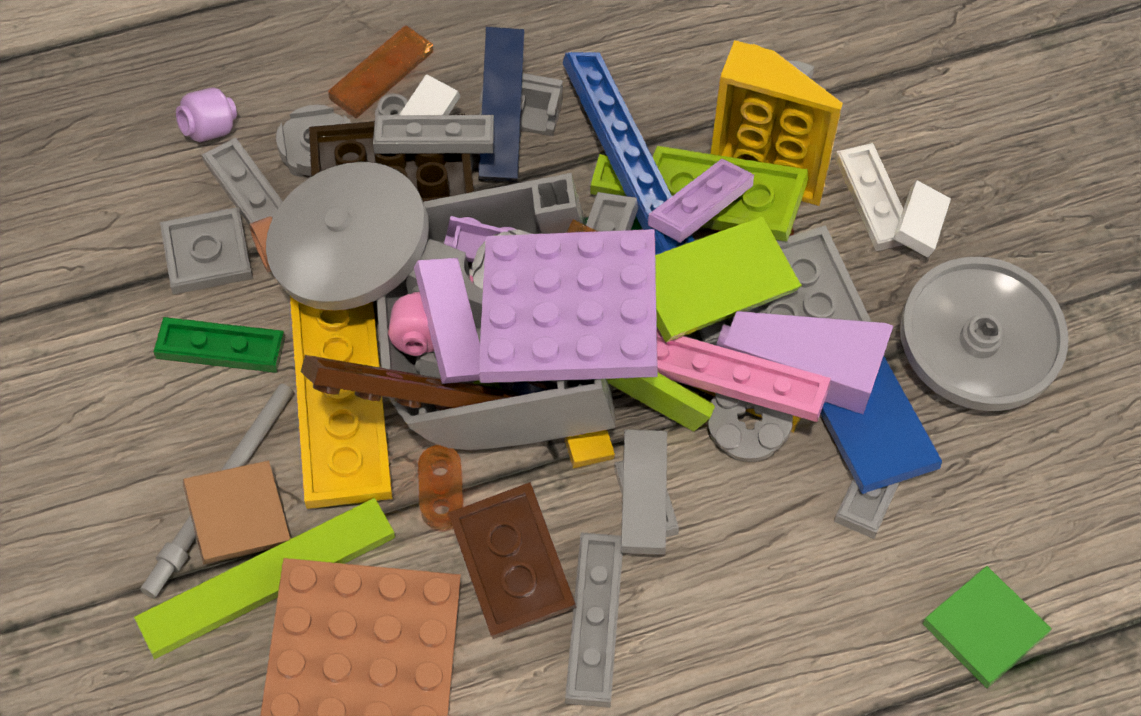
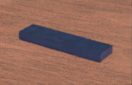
M486 27L481 115H494L493 153H479L478 180L517 182L524 29Z

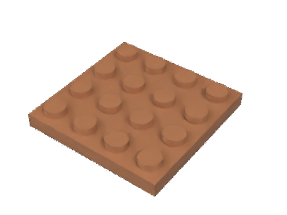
M283 558L260 716H448L461 574Z

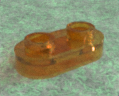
M434 445L427 448L420 455L418 461L419 506L421 517L428 526L444 530L453 527L448 513L463 507L462 467L460 456L453 448ZM437 468L448 470L444 475L433 473ZM440 506H446L449 508V511L444 514H438L435 512V509Z

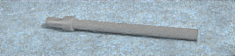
M279 384L221 471L246 465L294 394V391L289 386ZM191 515L172 543H165L157 555L156 560L158 563L140 588L148 597L156 598L173 572H179L187 560L188 554L186 552L196 539Z

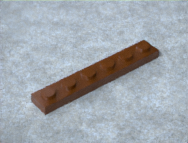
M310 355L304 356L300 371L313 383L315 390L323 393L337 395L340 389L355 391L354 394L370 401H380L381 396L395 398L397 403L412 408H420L421 403L434 404L438 410H445L518 396L512 390L467 382L442 384L441 378Z

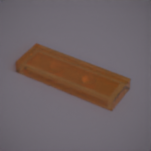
M405 25L329 89V100L357 119L433 53V44Z

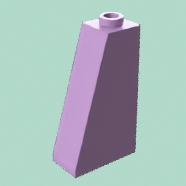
M737 311L731 326L723 325L716 346L831 378L830 388L825 402L864 414L893 325L879 322Z

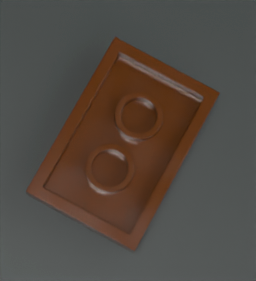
M531 482L448 513L493 639L577 608Z

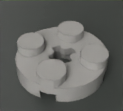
M309 105L293 111L290 114L291 119L284 126H282V123L280 124L276 133L278 152L281 160L289 167V171L293 175L298 177L311 176L309 127L351 123L344 114L343 118L335 114L333 108L326 105Z
M716 393L711 401L715 406L710 419H708L711 437L722 450L736 460L744 462L765 460L775 454V451L781 448L791 434L793 415ZM746 409H754L755 414L762 415L763 417L762 421L755 422L754 429H746L745 422L738 421L739 415L745 414Z

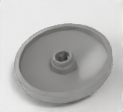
M354 162L328 168L300 184L287 196L276 211L269 226L266 240V255L269 267L282 288L292 298L304 305L323 310H344L368 304L396 288L412 272L416 262L420 260L429 232L427 209L412 182L402 173L391 167L378 163Z
M963 257L949 260L934 267L916 283L905 303L901 316L900 334L903 349L916 374L940 396L955 404L975 410H1010L1038 398L1057 377L1065 362L1068 351L1066 320L1054 296L1033 275L1016 265L999 259Z

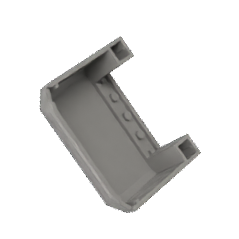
M572 173L424 202L429 219L427 242L432 239L444 244L450 216L457 218L470 217L480 221L481 224L498 228L512 227L531 234L584 232L586 226ZM404 280L392 291L377 299L382 368L420 374L415 369L417 356L405 354L398 350L391 343L388 335L393 305L400 297L408 294L406 281ZM606 379L551 380V382L557 384L558 389L445 410H438L434 404L421 403L420 408H412L397 403L395 398L388 397L410 429L430 442L454 449L479 450L524 445L615 428L611 385L607 383ZM499 382L502 389L512 390L514 385L513 382Z

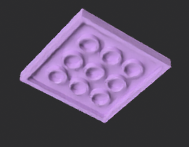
M655 230L486 236L479 355L480 382L658 377Z

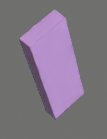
M721 159L649 213L648 225L681 243L753 186L754 174Z
M458 258L418 260L414 266L423 308L427 316L428 328L442 384L480 380V342Z

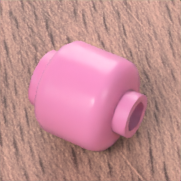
M420 292L407 294L400 297L394 303L388 330L391 343L398 350L413 356H419L425 352H434Z

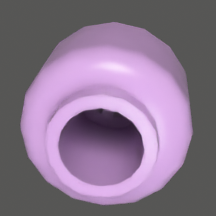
M214 87L186 94L182 97L180 106L176 108V120L181 132L197 142H204L227 135L232 129L233 120L237 117L236 106L230 97L226 98L221 90Z

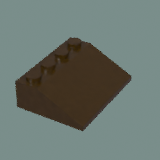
M375 121L309 127L311 177L334 166L354 162H370L386 165L406 176L417 189L423 202L474 192L470 153H374Z

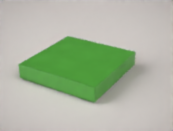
M988 566L983 568L930 613L923 622V625L987 689L1048 636L1052 630Z

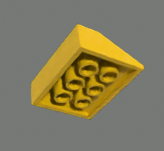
M734 40L720 76L710 154L808 169L809 179L801 201L820 206L843 103L775 51L755 44Z

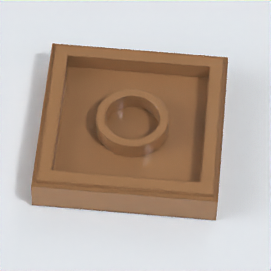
M269 460L183 479V488L203 565L269 550L290 540Z

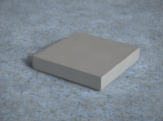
M239 207L160 222L170 287L173 295L253 279Z

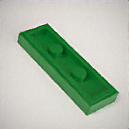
M163 317L153 352L155 358L160 360L277 373L285 342V334L282 330Z

